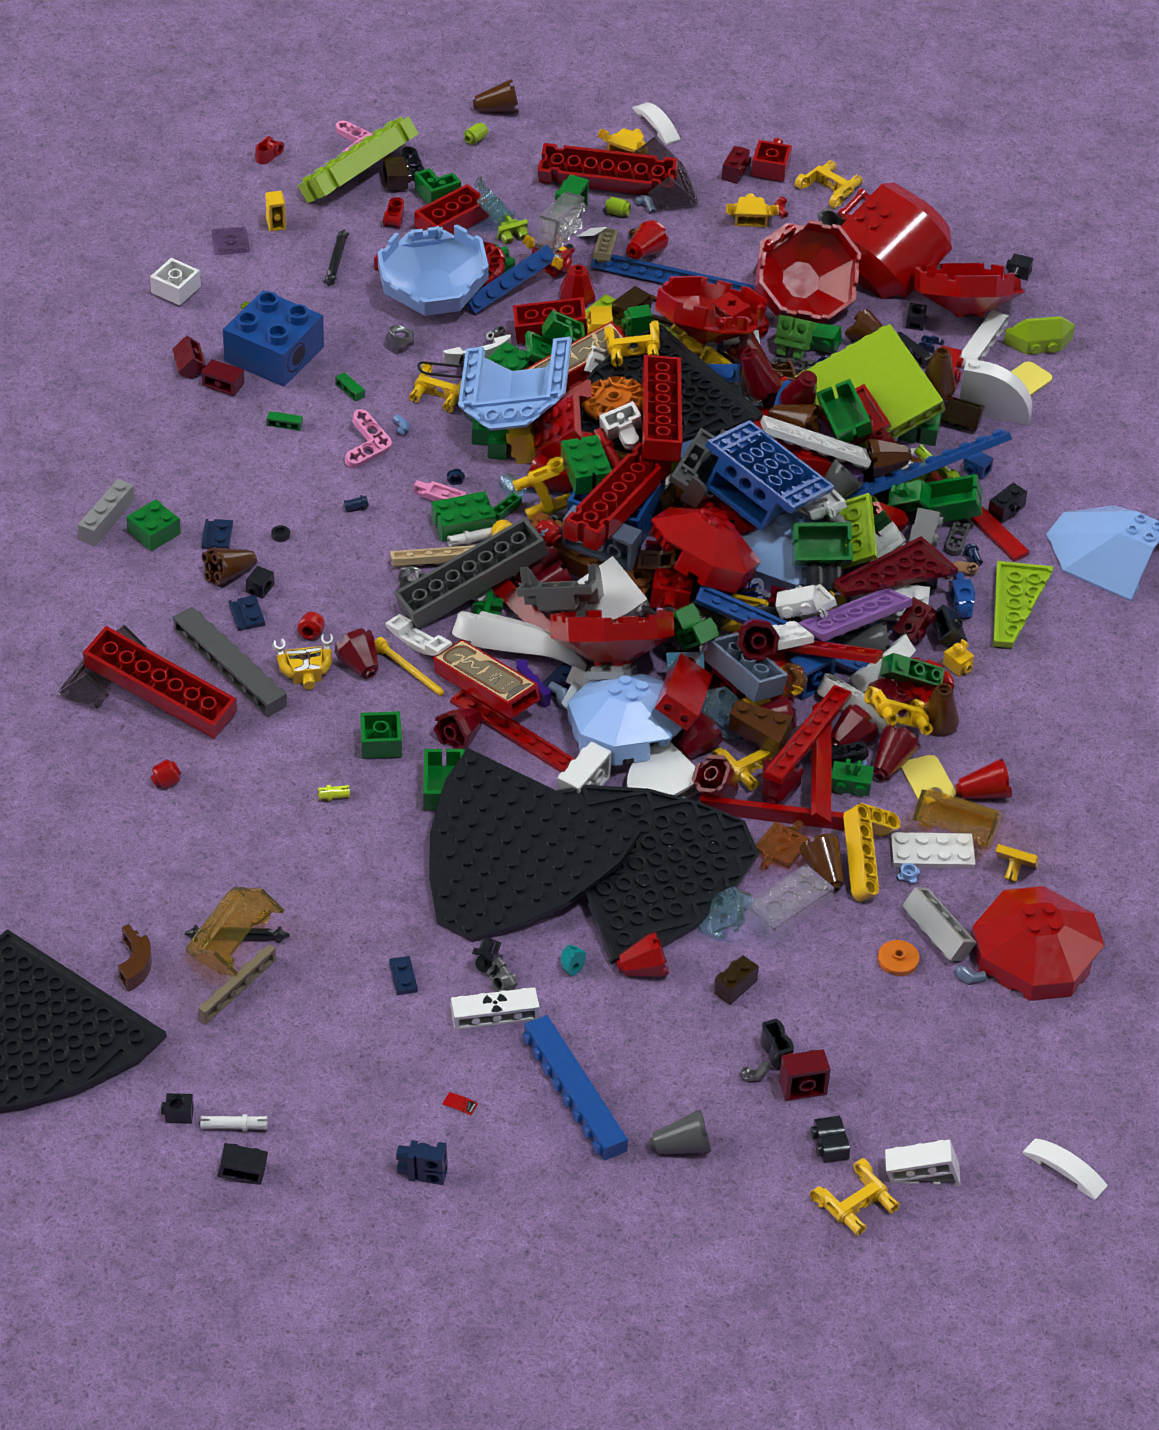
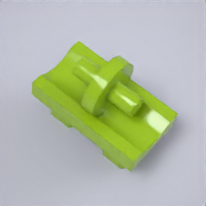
M509 215L505 216L504 222H501L500 226H498L496 238L501 239L504 244L512 243L514 240L513 235L517 234L519 240L524 239L528 235L527 219L517 221V219H512Z

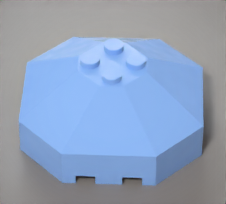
M454 225V235L439 226L428 228L425 231L423 229H411L400 241L399 233H395L388 240V245L377 252L378 269L384 294L424 316L460 311L488 280L489 265L482 238L477 235L475 237L469 235L468 230L459 225Z
M802 509L791 514L784 510L763 531L755 527L753 532L747 530L746 534L739 533L761 561L750 585L753 583L762 586V589L770 591L771 586L785 589H795L798 585L802 586V568L807 565L792 564V547L794 545H792L791 527L794 523H820L828 521L823 518L812 520Z
M637 674L631 676L624 675L617 679L587 682L567 701L568 723L572 726L574 738L579 743V751L583 747L586 748L592 741L612 751L611 765L616 766L623 765L624 759L633 758L634 763L648 761L650 759V743L658 742L662 747L667 746L672 737L676 736L683 728L655 709L664 681L645 674Z

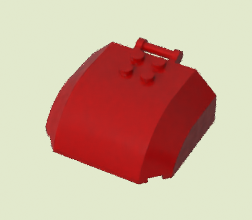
M895 182L881 184L871 195L860 188L857 191V195L837 212L845 220L841 225L842 229L861 252V260L858 267V284L882 299H889L891 296L898 295L908 297L914 290L915 267H922V271H925V266L938 265L952 250L950 227L943 217L927 202ZM861 200H864L863 204L852 215H850L849 212Z

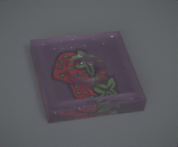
M246 227L211 230L215 255L250 252Z

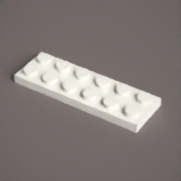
M762 415L760 423L763 431L773 439H782L783 442L789 445H800L802 449L811 451V449L818 451L822 456H834L840 462H852L854 466L859 468L863 466L869 468L871 460L865 448Z

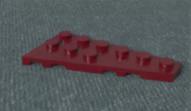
M920 536L836 579L833 582V587L846 598L958 574V568Z

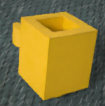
M963 639L961 643H955L952 647L945 650L943 664L958 677L964 673L968 674L974 666V655L967 650L969 644Z

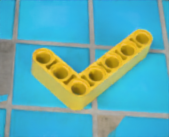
M860 803L845 811L843 817L851 892L856 901L863 902L879 892L873 834L885 836L900 827V819L893 812Z

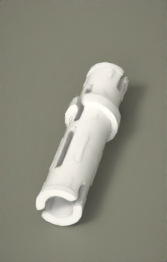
M492 527L471 532L466 530L461 534L447 536V540H450L448 545L449 547L464 544L468 546L473 542L486 540L492 536Z
M243 1114V1116H201L202 1121H200L201 1130H243V1132H247L248 1130H267L268 1128L267 1116H248V1114Z

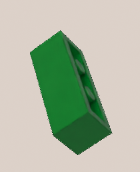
M345 372L335 376L336 385L357 402L365 398V389Z
M269 411L267 416V426L300 431L303 425V416Z
M513 492L493 508L496 514V522L504 520L522 505V497Z

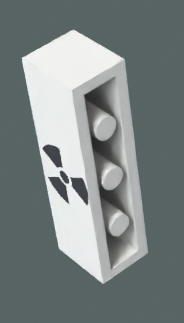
M535 987L451 998V1014L455 1030L531 1021L539 1018L540 1007Z

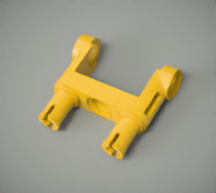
M829 160L823 166H817L806 175L803 173L799 174L794 185L800 190L809 187L814 182L830 187L834 192L829 200V206L837 209L836 207L841 206L843 200L851 195L857 186L863 183V179L861 176L858 177L857 174L850 180H846L833 173L832 171L836 169V163Z
M651 321L649 323L650 335L614 339L613 328L611 326L604 327L611 364L617 367L616 362H618V366H621L623 364V356L640 354L659 356L660 332L658 321ZM636 343L638 347L630 348L629 345Z
M422 364L421 369L432 373L433 365ZM420 372V375L414 382V389L409 394V400L411 402L415 400V403H418L423 394L437 395L440 398L446 399L442 405L445 412L448 410V413L452 412L455 405L459 402L461 381L456 385L429 377L430 375ZM436 387H440L443 392L438 391Z
M555 457L546 466L530 471L528 476L512 481L516 492L530 486L535 487L541 500L540 504L525 509L529 520L538 510L550 515L567 508V500L571 494L568 493L552 499L544 480L560 475L559 473L565 469L566 465L561 457Z
M872 686L867 688L864 695L865 703L872 705L879 717L885 719L888 725L892 726L900 723L919 728L920 732L924 735H929L932 732L933 727L929 723V717L924 711L923 701L913 699L910 705L887 699L881 689ZM904 709L907 711L903 717L897 716L900 710Z
M719 747L711 752V755H723L727 758L734 769L736 779L742 781L749 791H753V789L755 790L759 786V781L751 774L756 772V769L763 768L766 758H769L770 761L774 756L767 749L764 751L761 749L736 761L726 749L723 750Z
M864 1158L856 1161L853 1167L855 1172L861 1177L860 1180L866 1186L842 1202H839L826 1188L823 1189L818 1186L810 1191L812 1201H816L819 1204V1208L824 1207L839 1223L846 1224L856 1236H859L860 1233L862 1234L867 1228L855 1215L860 1212L859 1209L862 1207L866 1208L874 1202H879L890 1214H893L892 1209L896 1212L900 1207V1203L888 1193L887 1186L873 1174L870 1163Z

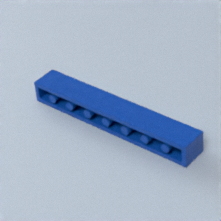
M545 1015L525 1023L524 1033L522 1034L525 1044L531 1046L534 1058L542 1063L544 1074L551 1077L555 1091H560L562 1094L564 1105L572 1110L574 1121L581 1124L585 1138H590L592 1141V1147L596 1155L600 1154L605 1161L627 1152L628 1138L549 1016Z

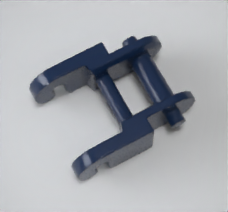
M923 335L921 338L922 342H919L918 345L926 351L933 353L935 352V347L932 344L943 345L944 340L941 339L939 342V337Z

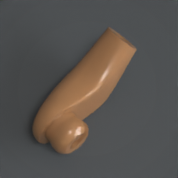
M953 562L958 568V572H963V575L973 576L978 572V565L974 562ZM951 575V576H946V577H944V578L949 579V578L952 577L953 575Z

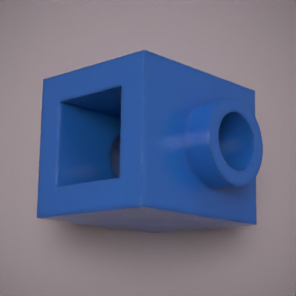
M983 452L964 458L963 471L969 475L977 474L978 478L983 480L992 471L994 458Z

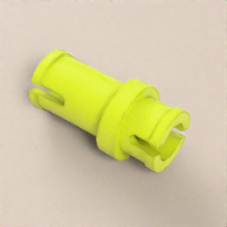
M349 785L318 787L319 800L327 799V801H332L335 798H350Z

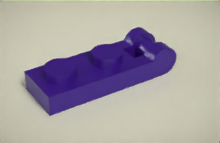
M518 660L516 662L517 672L538 684L541 697L538 703L543 708L550 706V698L552 696L550 689L547 686L545 687L536 674L534 675L528 668L526 660Z

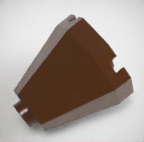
M867 439L866 450L871 460L868 470L872 478L881 477L908 465L909 460L912 459L911 450L906 445L878 439Z

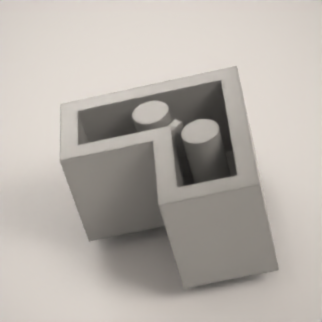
M918 508L909 542L922 536L933 547H937L939 542L937 530L942 528L944 518L941 517V513Z

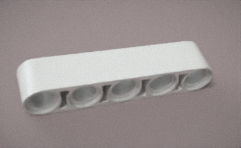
M995 310L988 314L962 351L961 358H964L963 367H965L967 358L983 360L982 357L986 356L989 352V347L993 346L996 342V337L1000 336L1004 326H1007L1009 315Z
M825 673L817 693L825 697L834 685L851 691V698L842 709L844 710L848 705L853 706L857 704L872 717L869 721L871 724L875 722L878 726V732L882 734L883 729L888 724L885 719L879 717L872 705L865 703V694L840 678ZM896 723L894 728L900 729L903 724Z

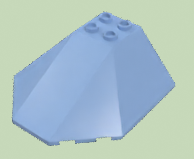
M572 338L553 339L551 361L546 367L511 371L484 358L485 350L483 347L466 349L458 406L490 431L527 427L566 395Z
M1111 505L1063 512L1046 536L1052 544V549L1061 564L1063 572L1131 601L1139 591L1140 586L1138 584L1153 550L1159 543V521L1137 511Z

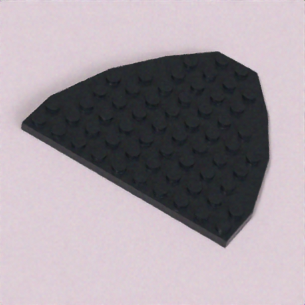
M659 325V356L681 358L682 443L694 439L700 428L716 437L722 429L728 431L749 420L754 423L762 418V412L664 326ZM650 329L636 336L650 335ZM632 343L629 347L636 348L638 344ZM648 354L623 356V364L618 366V362H616L617 367L611 364V356H608L592 370L586 380H591L592 384L600 379L603 381L608 377L620 376L628 380L634 379L642 384L644 355ZM580 404L581 431L593 433L596 429L600 428V420H594L589 417ZM641 427L639 429H636V432L639 435V442L642 443ZM619 438L611 440L614 444V449L627 450Z
M467 748L445 779L430 830L429 880L437 924L471 942L480 941L483 938H490L531 924L571 905L618 869L641 837V831Z
M584 785L579 794L573 787L557 790L641 831V837L621 866L584 894L611 964L617 963L620 960L619 955L650 933H657L656 939L659 938L662 948L701 926L736 891L759 855L745 820L698 801L649 788Z
M7 929L0 935V1113L22 1110L77 1095L139 1064L167 1037L166 1031Z

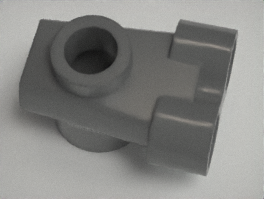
M501 957L492 962V967L487 970L486 974L491 979L492 987L496 992L514 990L518 985L517 978L513 973L509 972L506 968L507 964Z

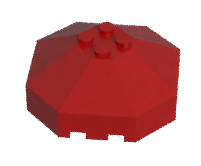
M810 220L806 226L786 223L760 241L754 289L757 293L768 299L767 306L776 317L785 315L826 324L851 307L856 300V285L859 278L858 267L861 260V252L840 225H825L823 222Z
M940 263V269H937V265L933 264L925 266V271H922V267H915L914 289L953 314H956L957 317H967V314H974L975 317H984V313H988L1025 293V290L1021 288V280L1014 273L1004 274L1003 279L1004 265L991 264V269H985V263Z
M671 276L669 281H666L662 288L658 289L655 310L688 333V336L697 339V342L701 344H707V342L723 343L725 340L752 334L765 318L768 299L750 287L742 286L740 291L732 289V283L721 280L717 281V285L707 283L708 277ZM730 292L738 296L745 304H749L752 309V321L747 316H737L735 325H732L733 317H720L719 319L714 314L712 301Z
M668 507L651 519L653 526L649 535H653L658 542H661L660 545L663 550L672 552L674 546L682 550L674 569L686 576L689 572L699 577L697 583L702 586L736 593L739 588L741 589L747 582H750L761 562L735 529V525L722 512L718 511L715 513L706 508Z
M586 610V616L576 617V611L550 614L551 638L590 661H594V665L597 666L631 664L632 660L637 659L674 636V612L657 610L658 614L648 615V617H618L614 619V623H612L611 617L602 618V610Z
M1045 886L1003 890L975 922L971 932V937L977 942L972 949L979 972L984 971L986 977L991 975L998 979V983L1012 991L1016 989L1023 993V997L1029 1001L1072 997L1080 983H1083L1090 975L1092 961L1105 946L1095 914Z

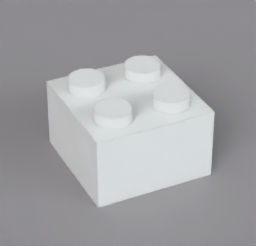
M170 258L150 276L151 293L181 305L201 287L200 270Z

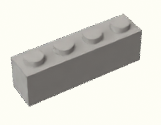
M119 479L113 483L78 523L80 541L93 546L99 543L135 501L134 485Z
M915 887L902 905L907 911V915L919 924L920 930L926 933L931 938V942L941 949L947 960L964 961L977 943L929 888Z

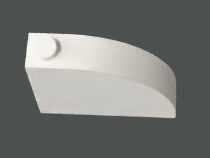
M967 358L963 372L960 399L985 406L982 417L1029 425L1032 415V400L1024 383L1012 372L999 365Z
M612 556L599 565L604 596L597 604L590 605L586 602L583 609L576 612V617L586 616V610H602V618L611 617L612 623H614V619L618 617L645 614L650 608V604L645 595ZM589 574L578 580V584H585L584 582L588 580Z
M658 742L650 747V759L643 762H633L629 769L627 787L649 788L686 799L700 793L692 781L695 766L671 742L663 747Z

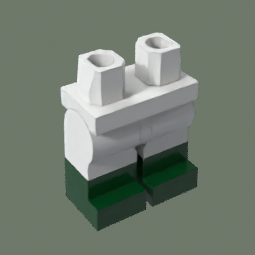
M885 510L874 517L878 558L906 544L904 542L906 541L905 537Z

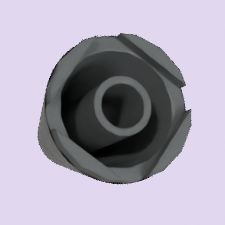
M836 459L824 476L826 480L835 486L834 490L843 499L863 485Z
M881 622L841 639L842 643L838 644L878 649L884 653L890 648L886 622Z
M696 1110L653 1132V1137L649 1138L652 1151L656 1150L657 1154L711 1152L701 1110Z

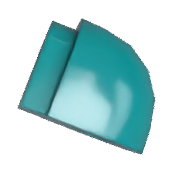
M566 945V948L562 949L560 957L562 968L570 976H574L582 971L586 960V952L577 946Z

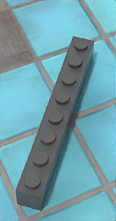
M190 607L173 616L174 630L267 717L287 707V694L285 690L279 688L271 677H267L259 666L254 665L250 658L240 652L238 647L232 644L223 633H220L213 623H209L201 612H197L193 607Z

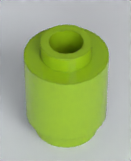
M481 122L465 130V141L475 145L484 139L488 134L487 126Z
M611 196L610 199L606 200L605 209H607L609 214L621 217L629 216L631 203L627 200Z

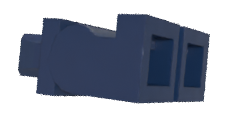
M411 1140L410 1146L398 1145L396 1160H399L397 1165L398 1174L408 1175V1181L415 1182L417 1179L421 1182L444 1185L448 1170L447 1143L438 1142L437 1147H434L427 1143L418 1144V1141Z

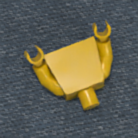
M623 128L612 135H609L607 130H599L597 137L608 143L607 150L648 154L644 135L638 128H635L633 131Z
M749 193L746 197H739L738 203H728L725 213L735 217V226L767 227L768 218L779 215V205L765 204L764 198L755 197L754 194Z

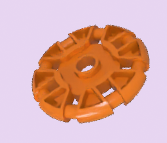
M620 376L608 377L603 381L600 379L591 384L592 398L581 404L584 412L594 420H599V415L632 401L639 412H641L642 384L634 379L628 380Z

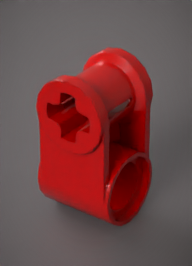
M267 136L255 146V161L258 164H268L283 152L284 143L282 141H275L271 136Z
M393 197L389 200L387 209L384 212L383 226H397V228L401 229L404 218V200L400 197Z

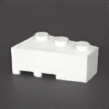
M950 1139L885 1149L886 1172L891 1183L919 1184V1180L933 1181V1184L940 1185V1181L954 1182V1185H960L959 1162Z

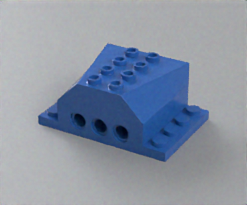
M750 420L708 440L705 445L713 455L719 457L706 483L707 489L760 531H763L784 510L791 514L831 493L835 487Z

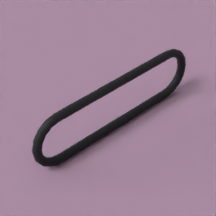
M421 361L417 364L418 370L425 375L462 379V376L429 373L420 368L421 364L461 368L459 365Z

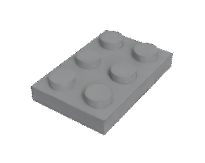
M612 664L591 666V669L585 672L586 679H617L624 675L631 676L637 673V665L624 664L612 666Z

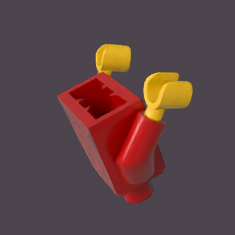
M526 235L522 241L528 249L532 250V254L545 245H549L556 257L553 258L552 263L542 270L555 278L561 272H568L572 265V254L575 252L572 244L563 246L555 240L546 244H538L529 235Z

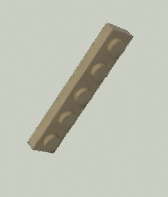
M606 228L600 232L594 249L593 259H596L598 262L611 260L618 237V230Z
M268 944L263 950L258 951L256 956L250 962L245 963L236 975H232L223 987L218 988L211 998L204 1001L199 1007V1021L207 1025L276 961V948Z

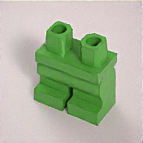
M779 315L776 338L774 339V343H777L776 353L787 356L790 346L794 347L792 357L803 359L805 350H810L813 329H816L817 323Z

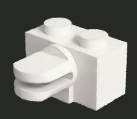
M633 401L599 415L600 428L604 429L609 440L619 438L627 450H632L639 443V435L636 429L642 427L641 414Z

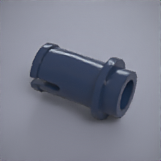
M362 495L358 498L344 500L347 512L360 508L364 510L365 507L369 506L367 497Z
M974 543L967 544L964 550L965 555L968 556L970 562L977 564L976 561H978L981 566L983 560L978 553V546Z

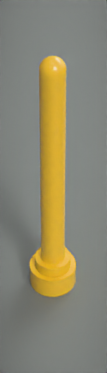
M378 637L375 640L376 652L378 654H386L437 695L442 696L444 694V690L393 651L387 640L383 637Z

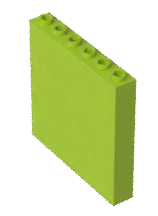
M891 324L880 327L874 333L864 336L856 343L848 345L845 349L832 354L829 358L817 362L814 366L807 369L817 376V392L832 387L835 399L838 398L835 388L836 384L851 379L854 388L865 384L889 420L891 427L885 431L893 439L946 410L943 399ZM816 395V405H819ZM867 441L857 446L866 449Z

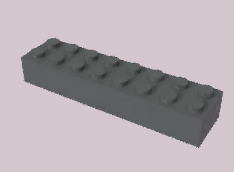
M524 517L395 591L394 594L399 608L408 619L413 621V626L420 629L520 571V567H528L547 556V548L544 539Z

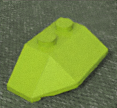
M1062 316L1025 319L1012 328L1005 329L1004 344L1024 354L1059 352L1073 339L1075 325Z

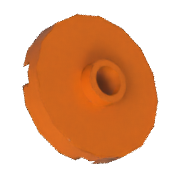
M892 940L881 946L877 960L879 966L886 973H892L895 976H906L917 969L920 955L912 944L902 940Z

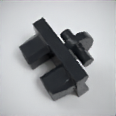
M483 938L480 948L473 949L472 954L480 955L475 962L476 968L480 972L486 973L492 967V962L495 959L503 958V955L499 953L502 942L491 938Z

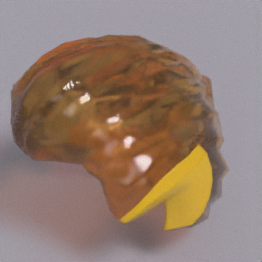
M787 663L781 667L788 674L783 694L780 696L792 695L794 697L805 688L807 676L802 666L797 663Z

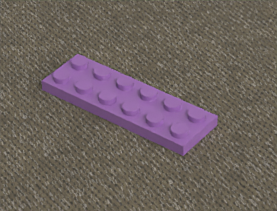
M892 589L879 590L827 611V617L821 618L820 615H816L798 623L814 635V638L826 642L833 637L844 635L848 631L859 629L863 625L874 623L878 619L889 617L893 613L904 611L905 608L912 606V598Z

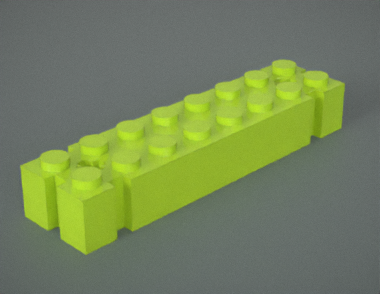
M400 116L384 124L383 128L373 131L371 136L368 135L361 139L360 143L349 147L348 151L338 154L337 158L329 160L325 163V166L314 170L313 174L303 177V182L297 186L308 203L317 198H322L419 133L409 116L405 118Z

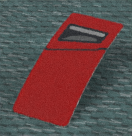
M452 1092L448 1093L442 1105L457 1109L470 1116L479 1104Z

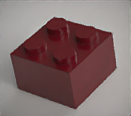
M824 1049L782 1055L779 1083L785 1101L827 1095L831 1069Z

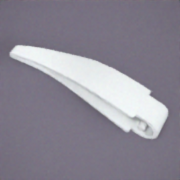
M463 611L457 615L452 634L457 638L471 641V644L475 647L546 656L575 666L583 671L586 670L587 664L578 653L553 640L551 632L541 627L481 611L479 615Z

